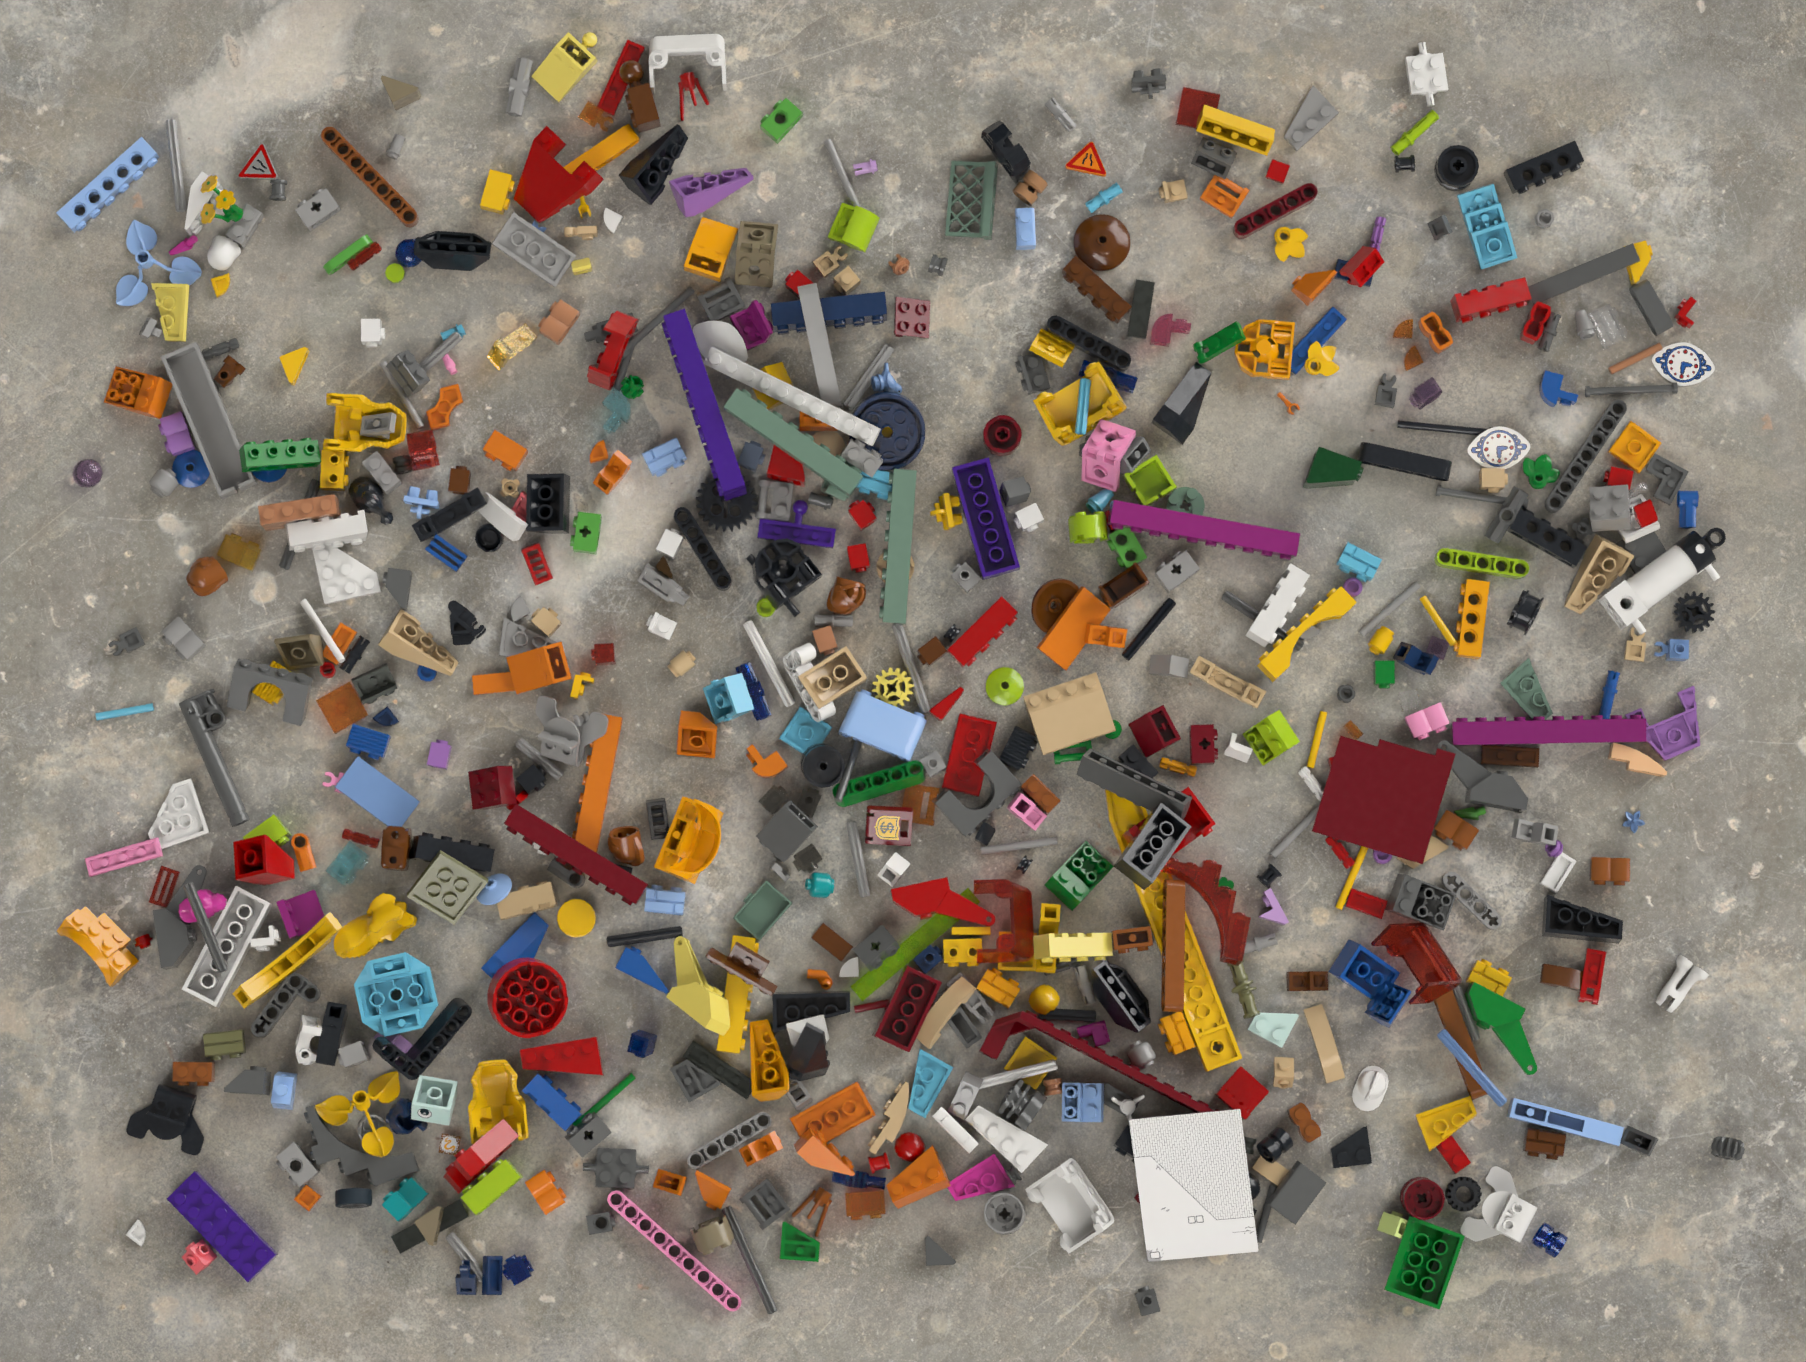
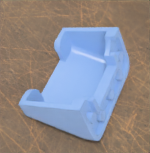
M861 689L860 692L856 691L838 734L846 738L853 737L855 741L858 740L894 757L897 755L901 761L906 763L910 762L927 723V720L924 719L925 715L916 711L912 714L871 696V692Z

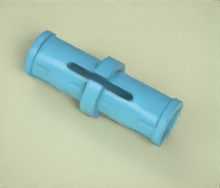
M1116 182L1103 192H1098V195L1086 202L1085 205L1090 213H1093L1101 206L1108 205L1110 200L1123 193V191Z

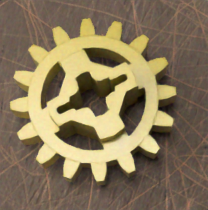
M890 667L888 673L882 670V676L876 675L878 682L872 683L876 685L872 692L878 694L874 698L881 699V701L898 707V704L904 707L903 701L910 702L908 695L914 694L910 691V688L914 687V685L909 684L912 678L905 677L906 671L900 674V668H896L895 672H893V669ZM892 675L897 676L894 680L886 679L887 677ZM903 681L905 683V692L902 691ZM881 684L884 686L885 691L883 695L881 693ZM896 684L895 688L897 691L890 693L891 688L889 686ZM893 696L900 698L896 701H889Z

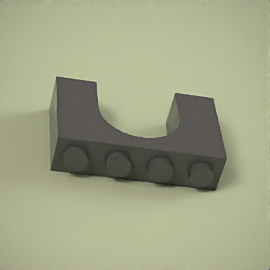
M238 659L233 669L227 707L246 711L250 704L253 686L259 683H271L281 689L286 699L283 722L301 726L306 718L313 678L308 677L306 674L289 672L287 669L273 668L268 664L254 663L249 659Z
M989 749L985 750L974 761L988 777L991 784L989 798L984 804L975 808L965 807L947 788L932 800L936 807L965 837L972 835L977 830L976 826L981 822H986L991 817L990 813L995 809L1001 808L1005 804L1004 800L1008 796L1015 795L1021 785L1018 779Z

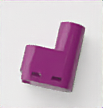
M1105 1020L1076 1027L1080 1038L1092 1035L1094 1044L1097 1047L1110 1042Z

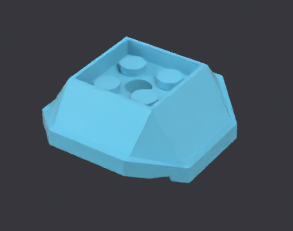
M406 952L367 961L354 983L362 1023L384 1037L424 1028L439 1005L430 967ZM394 990L401 991L402 996L399 1000L395 1001L392 999V992Z

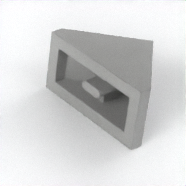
M1151 655L1149 674L1187 678L1189 659L1174 655Z

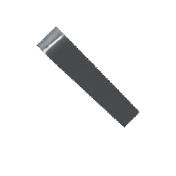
M1615 400L1608 406L1545 500V508L1548 512H1558L1564 506L1625 415L1627 405L1624 401ZM1614 405L1621 407L1620 414H1616L1613 411ZM1602 422H1610L1611 429H1605L1602 426ZM1593 436L1600 438V445L1593 444ZM1581 453H1589L1590 460H1583ZM1571 468H1577L1580 471V475L1573 476ZM1561 483H1566L1569 486L1568 492L1561 490ZM1550 499H1556L1559 502V506L1557 508L1552 507Z

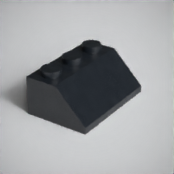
M564 473L527 474L526 523L528 526L526 531L547 534H569L570 476Z

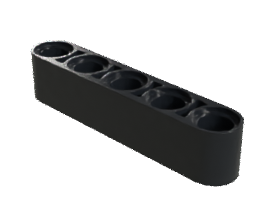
M1055 315L1048 319L1046 329L1049 333L1118 371H1125L1129 368L1131 356L1127 352L1060 316ZM1056 321L1060 324V328L1054 330L1050 327V323ZM1073 330L1077 333V337L1071 339L1067 336V332ZM1090 339L1093 341L1094 346L1088 348L1084 345V341ZM1107 348L1111 354L1105 357L1101 355L1100 350ZM1124 357L1127 359V364L1121 366L1118 364L1117 359Z
M1361 442L1357 458L1362 464L1440 481H1449L1452 462L1449 460L1367 442Z
M685 507L676 509L674 520L718 590H728L732 585L731 577L691 512ZM681 512L688 515L687 520L679 521L677 519L678 514ZM692 528L698 531L697 536L694 538L687 535L688 530ZM702 544L708 547V551L704 554L697 551L698 547ZM710 561L718 563V567L715 570L707 567ZM720 577L728 579V584L725 586H720L717 582Z

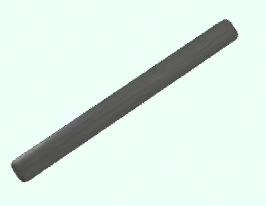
M727 1206L722 1209V1212L728 1219L734 1239L768 1314H772L777 1311L775 1302L732 1207Z

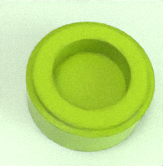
M393 263L386 268L385 274L390 282L399 283L404 279L405 271L400 264Z
M762 598L758 601L756 609L760 616L770 617L774 614L775 609L767 598Z

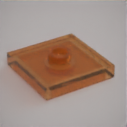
M350 682L316 700L334 734L369 716Z

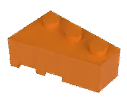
M933 1145L886 1185L891 1200L897 1209L951 1186L939 1154Z

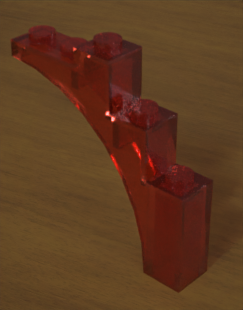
M1170 857L1167 862L1168 864L1161 871L1171 874L1180 880H1185L1189 886L1199 893L1209 906L1217 923L1221 943L1220 962L1239 966L1244 957L1251 917H1247L1241 912L1232 913L1236 891L1231 890L1228 886L1218 887L1222 865L1217 864L1214 860H1206L1198 867L1195 863H1182L1178 859Z

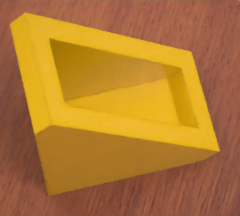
M306 347L279 357L288 381L293 386H295L310 352Z

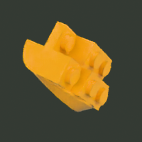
M682 796L654 868L695 884L699 874L711 864L718 852L721 841L720 822L724 813L705 802Z
M85 906L83 909H77L66 917L57 930L60 936H66L73 940L93 959L110 987L116 985L123 975L139 962L126 948L131 939L105 913L97 918Z

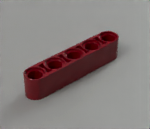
M1312 183L1304 184L1239 219L1233 227L1234 236L1238 239L1247 238L1312 203L1317 196V187ZM1309 189L1313 192V196L1306 197L1303 191ZM1287 199H1295L1297 205H1288ZM1276 207L1280 210V214L1273 215L1270 209ZM1256 216L1262 217V218H1263V223H1262V224H1257V223H1255V222H1254V217H1256ZM1244 225L1247 231L1240 233L1237 230V226Z

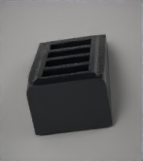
M665 798L646 800L651 840L664 839L669 831ZM662 805V808L651 809V806ZM663 813V816L652 817V814ZM664 821V824L653 825V822ZM665 828L666 831L654 833V830Z

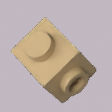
M1274 1057L1273 1086L1283 1089L1292 1088L1294 1081V1058Z

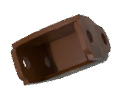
M1135 562L1131 567L1104 585H1100L1098 590L1105 604L1113 609L1142 591L1150 582L1140 566Z
M388 826L386 829H383L382 868L395 871L408 870L412 843L411 828L405 829L400 826Z

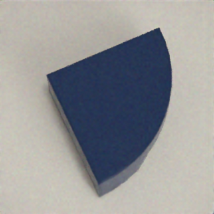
M388 706L373 717L374 721L383 726H393L399 723V720Z

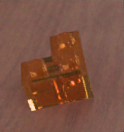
M884 1190L845 1193L847 1217L851 1216V1220H862L863 1215H870V1219L882 1218V1214H885Z

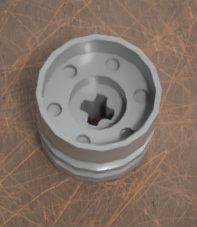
M996 1194L985 1204V1222L990 1229L998 1234H1013L1024 1223V1206L1013 1194ZM1003 1209H1007V1212L1010 1213L1006 1220L1000 1216Z

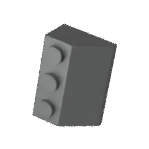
M250 1066V1070H244L224 1087V1092L270 1095L271 1072L266 1071L267 1068Z

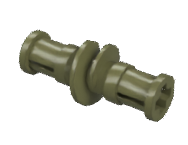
M1237 959L1227 963L1232 972L1233 982L1236 985L1231 992L1239 995V1001L1245 1014L1243 1017L1248 1019L1260 1015V1011H1257L1254 995L1252 994V991L1257 988L1250 987L1253 980L1248 981V976L1243 966L1244 960Z

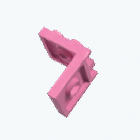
M1101 419L1082 449L1081 481L1117 492L1120 487V461L1135 438L1136 430ZM1109 438L1114 439L1111 442L1107 441Z

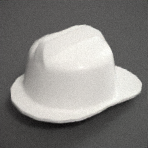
M1368 1066L1359 1074L1353 1089L1352 1099L1360 1110L1372 1111L1381 1104L1389 1082L1388 1075L1382 1068Z

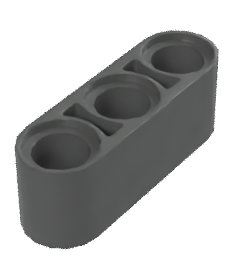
M1647 279L1629 288L1632 298L1655 336L1673 327L1671 318Z

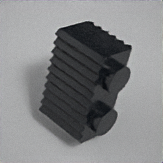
M1015 726L999 760L1017 771L1020 768L1024 769L1029 760L1026 757L1029 750L1033 752L1038 742L1035 740L1036 735Z

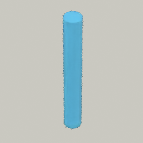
M151 703L96 713V720L154 711V705Z

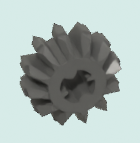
M1724 1136L1715 1137L1711 1145V1154L1726 1160L1738 1161L1742 1159L1745 1150L1744 1143L1741 1140Z

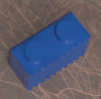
M353 724L346 746L350 748L349 751L359 755L361 752L368 753L369 758L379 760V757H385L391 736Z

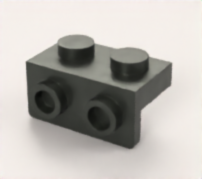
M387 663L351 679L362 704H371L382 695L388 696L397 689L396 682Z

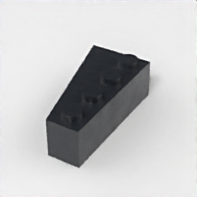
M1548 894L1544 898L1543 937L1619 944L1622 940L1623 920L1600 912H1594L1586 907L1571 904V902L1554 898V896Z

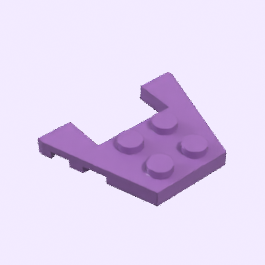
M1694 686L1677 693L1684 712L1649 726L1646 720L1647 743L1664 761L1700 746ZM1641 708L1624 715L1625 718H1630V715H1641V718H1645Z

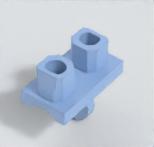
M410 486L407 496L404 495L403 501L405 504L418 506H411L410 512L417 513V519H421L422 514L429 515L430 509H424L423 507L439 509L438 491L427 489L426 499L419 498L420 488Z

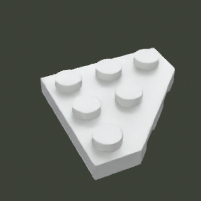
M330 545L325 546L321 550H313L325 605L381 592L377 573L340 549Z
M191 778L172 784L169 794L148 832L150 839L159 838L162 850L210 833Z

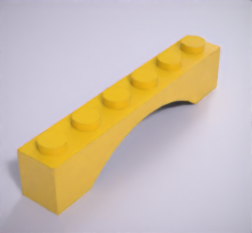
M1342 586L1337 590L1333 588L1326 595L1328 599L1325 602L1320 600L1313 607L1315 611L1311 615L1306 613L1299 620L1301 624L1297 628L1295 626L1291 627L1285 633L1287 637L1283 641L1280 638L1272 646L1274 648L1272 652L1268 653L1266 651L1259 658L1261 662L1257 667L1272 682L1290 666L1293 648L1299 637L1307 629L1323 621L1341 619L1357 603Z

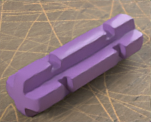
M1376 217L1374 224L1376 226L1373 228L1371 237L1372 244L1369 246L1376 248L1378 252L1384 232L1383 227L1386 223V218Z

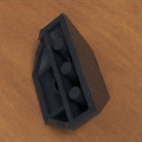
M435 231L415 238L413 254L433 269L472 271L490 259L492 243L475 233Z
M1105 960L1091 970L1093 993L1115 1024L1138 1033L1151 1023L1149 1002L1126 969Z

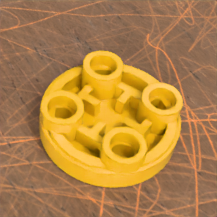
M582 899L568 900L558 911V926L562 932L570 937H583L589 934L595 926V911L588 902Z

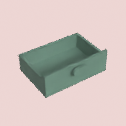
M766 880L754 895L751 892L743 900L746 904L733 919L760 942L793 903Z

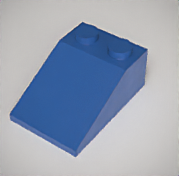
M1352 940L1347 941L1328 971L1370 1000L1374 999L1378 993L1379 986L1385 980L1394 984L1400 974L1399 971Z

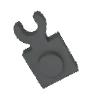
M1386 373L1383 374L1381 377L1382 385L1377 387L1374 405L1394 408L1397 388H1392L1397 379L1395 375L1392 377V381H1387Z
M137 627L119 635L121 641H112L108 644L109 647L118 646V650L113 653L114 656H119L124 649H126L127 653H130L146 645Z

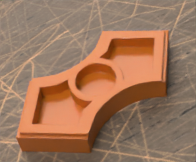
M458 384L440 388L438 403L434 408L426 411L431 431L450 426L449 418L451 412L456 406L463 403Z

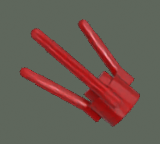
M687 72L679 76L681 81L678 83L681 121H684V89L690 92L694 106L697 105L694 93L696 87L705 104L709 105V101L700 86L698 78H695L694 72Z

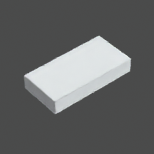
M1562 852L1559 856H1556L1539 884L1557 894L1575 865L1576 860Z

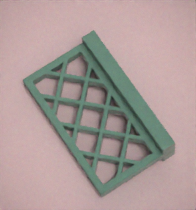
M951 161L945 236L992 240L998 165L995 161ZM956 166H964L967 169V172L960 178L955 174ZM977 167H985L984 174L977 179L972 171ZM971 174L976 181L967 188L962 180ZM961 183L966 190L957 197L953 192L954 187ZM979 183L983 188V193L976 198L970 190ZM969 192L975 200L968 206H965L960 199ZM959 201L964 209L955 215L952 211V206ZM978 202L981 206V212L974 216L969 208ZM968 211L973 219L964 225L959 217ZM958 220L963 227L958 232H950L951 224ZM976 221L980 225L979 233H971L967 227Z

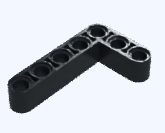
M454 998L407 1053L403 1052L384 1036L374 1040L373 1050L406 1078L416 1080L470 1018L472 1008L463 999Z

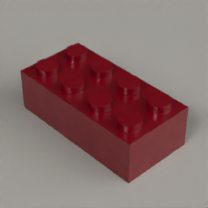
M904 966L872 1036L905 1052H910L942 982L909 966Z

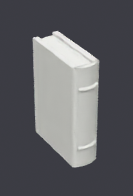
M943 1107L932 1116L968 1154L978 1145V1142Z

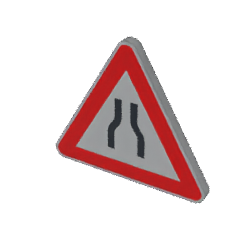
M264 144L258 146L239 172L238 177L240 179L276 180L278 178Z

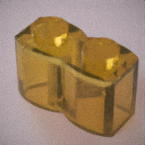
M231 533L230 536L226 534L217 556L253 572L262 553V550L259 549L260 545L252 541L245 543L241 541L242 537Z

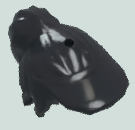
M367 477L355 479L350 484L348 490L356 507L367 513L380 515V522L384 525L391 524L393 516L392 513L384 509V494L380 486Z

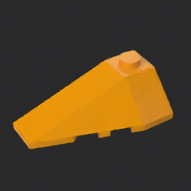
M768 1019L750 1022L752 1096L760 1102L780 1099L789 1092V1072Z

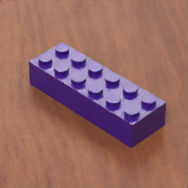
M989 457L952 467L953 478L982 580L1018 571L1020 569Z
M194 1171L167 1198L247 1282H251L278 1255L198 1171Z

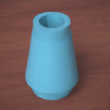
M1108 489L1101 490L1088 499L1086 507L1091 513L1103 511L1114 496L1113 492Z

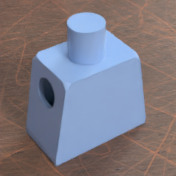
M278 1071L274 1075L271 1096L273 1108L293 1110L297 1073Z

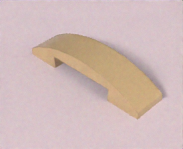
M1198 656L1190 671L1192 675L1257 709L1266 694L1265 690L1247 683L1201 656Z
M964 977L959 978L931 1008L916 1038L928 1049H931L942 1035L940 1033L941 1029L961 1003L965 1004L977 988Z
M1322 1004L1304 1009L1303 1011L1315 1043L1326 1084L1345 1078L1335 1040Z

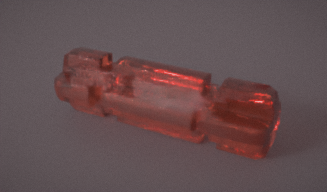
M374 242L370 245V248L367 247L355 256V259H350L347 264L354 271L359 267L358 265L367 262L373 257V254L379 253L382 248L377 242Z
M344 829L342 833L343 839H351L352 842L365 846L369 845V847L375 849L379 846L380 840L378 838H370L368 835L356 831L352 832L349 829Z

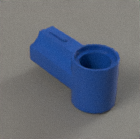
M1698 491L1677 492L1679 528H1696V508L1699 502Z

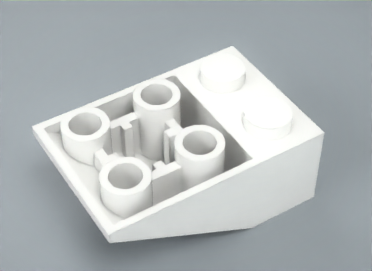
M203 171L190 188L184 228L190 237L194 234L197 235L203 227L200 214L204 204H213L215 207L217 203L215 198L219 196L213 190L205 193L200 191L202 183L209 177ZM217 182L216 188L221 192L224 189L221 186V184Z

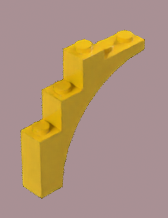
M331 912L328 913L288 950L241 984L232 994L245 1009L276 988L283 979L298 970L308 959L323 950L342 928L339 921Z

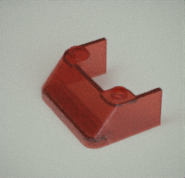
M1006 879L974 880V894H995L1002 899L1010 898L1011 934L1000 935L996 941V949H977V963L1030 961L1034 956L1031 891Z
M1423 923L1389 924L1371 942L1372 946H1385L1388 954L1392 957H1402L1420 984L1415 990L1416 994L1408 1001L1410 1005L1430 1003L1455 989L1462 981L1430 929Z

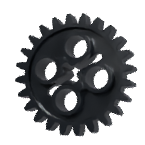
M706 477L708 484L701 483L704 489H698L697 492L701 496L696 497V500L701 502L696 505V508L702 509L698 514L699 516L705 515L702 521L706 522L709 520L708 527L715 524L716 531L722 527L724 533L728 527L731 532H733L734 526L740 530L741 523L747 526L746 519H753L750 513H756L752 506L758 505L757 502L753 501V499L757 498V494H751L755 487L749 488L751 481L744 482L747 494L730 499L732 502L728 503L727 518H724L725 505L721 501L725 500L724 496L713 494V489L717 487L715 481L718 478L711 480L709 477ZM715 505L722 508L721 513L717 515L711 512V508ZM733 507H738L741 510L738 516L730 514V510Z

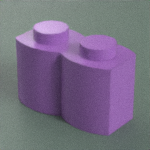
M182 411L160 418L161 424L158 427L161 435L166 436L167 442H164L168 453L171 452L173 456H177L195 449Z

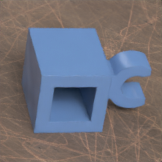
M1669 639L1666 641V645L1663 642L1654 643V646H1660L1662 649L1660 653H1654L1656 657L1666 654L1667 661H1686L1689 659V640Z

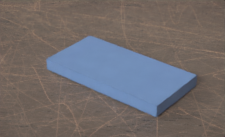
M359 756L335 786L337 790L386 826L402 827L420 803V801Z

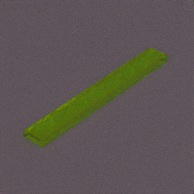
M969 888L960 894L977 905L980 903ZM936 914L899 945L900 948H898L893 956L886 958L879 968L872 971L869 970L850 986L851 989L863 1002L960 919Z

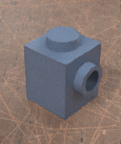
M755 441L745 442L738 465L756 472L758 465L763 464L766 454H763L764 449L761 448V444Z

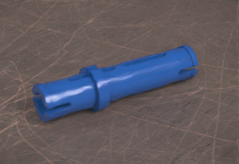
M1608 670L1606 684L1602 689L1604 693L1599 710V715H1603V719L1610 718L1614 696L1618 692L1616 687L1620 675L1619 672Z

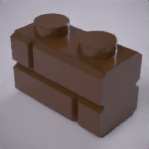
M1526 1128L1523 1151L1527 1152V1156L1539 1157V1154H1545L1546 1159L1558 1160V1157L1564 1156L1566 1134Z

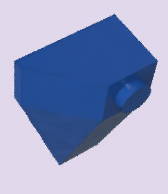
M534 912L481 969L493 978L502 966L512 960L534 958L549 925Z

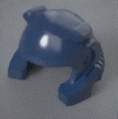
M400 1098L390 1108L389 1113L386 1114L385 1122L389 1123L391 1130L395 1134H410L417 1127L424 1131L428 1126L427 1122L411 1119L412 1101L408 1098Z

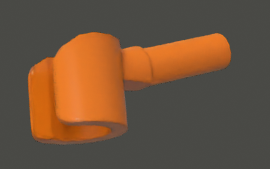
M1281 392L1277 394L1287 406V412L1290 415H1295L1291 411L1292 406L1300 410L1298 404H1292Z

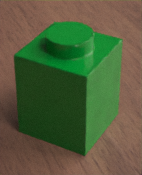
M1394 661L1373 662L1374 685H1378L1379 689H1389L1390 685L1395 684Z

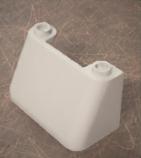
M1069 1158L1025 1189L1028 1198L1032 1202H1042L1063 1233L1060 1236V1245L1068 1254L1114 1223L1111 1211L1079 1164L1072 1158Z

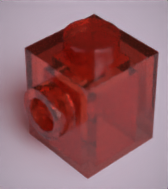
M614 643L594 644L595 649H591V658L597 666L616 664Z

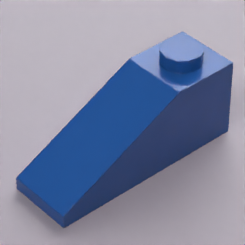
M633 946L630 949L626 947L615 968L668 994L669 990L644 956L640 955L642 951Z

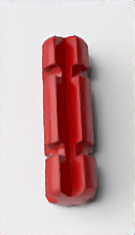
M1327 837L1325 839L1326 843L1332 846V851L1340 861H1343V866L1346 869L1353 866L1355 861L1352 857L1349 858V853L1342 843H1338L1336 838Z

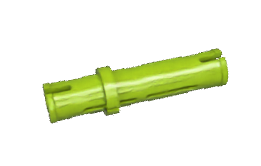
M1431 109L1390 147L1392 152L1399 156L1409 145L1412 146L1415 143L1414 141L1439 119L1438 114Z

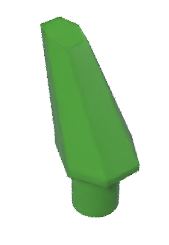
M1484 806L1477 809L1471 807L1455 810L1454 813L1460 818L1479 820L1478 816L1485 814L1486 810Z

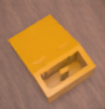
M702 217L684 264V271L721 282L738 228Z

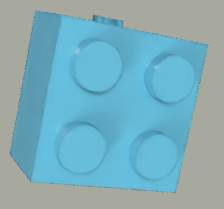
M742 673L724 677L720 680H713L710 685L703 688L715 724L733 720L754 710Z

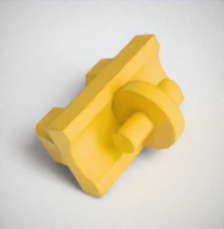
M949 493L939 496V503H934L935 510L930 512V516H936L937 523L942 522L944 530H950L954 526L962 524L961 513L952 514V508L958 507L960 504L959 496H949Z

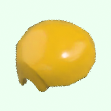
M1043 984L1037 986L1031 992L1028 1002L1037 1013L1046 1015L1056 1009L1060 997L1052 986Z

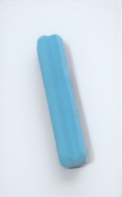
M1081 378L1079 384L1075 433L1078 435H1085L1087 429L1091 380L1087 378Z

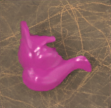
M208 889L197 891L208 919L214 916L216 912L225 909L227 898L223 894L213 893ZM188 898L184 899L179 904L178 913L183 922L187 923L197 922Z

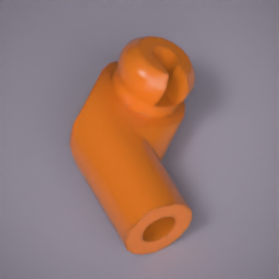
M808 969L807 979H817L824 990L831 988L833 984L832 979L825 970Z

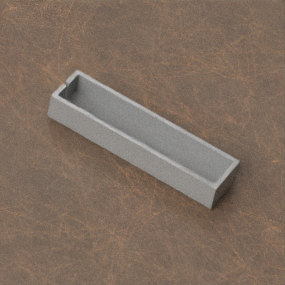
M197 342L161 356L220 498L225 499L238 493L237 489L244 491L258 485L252 472H242L239 454L242 446Z

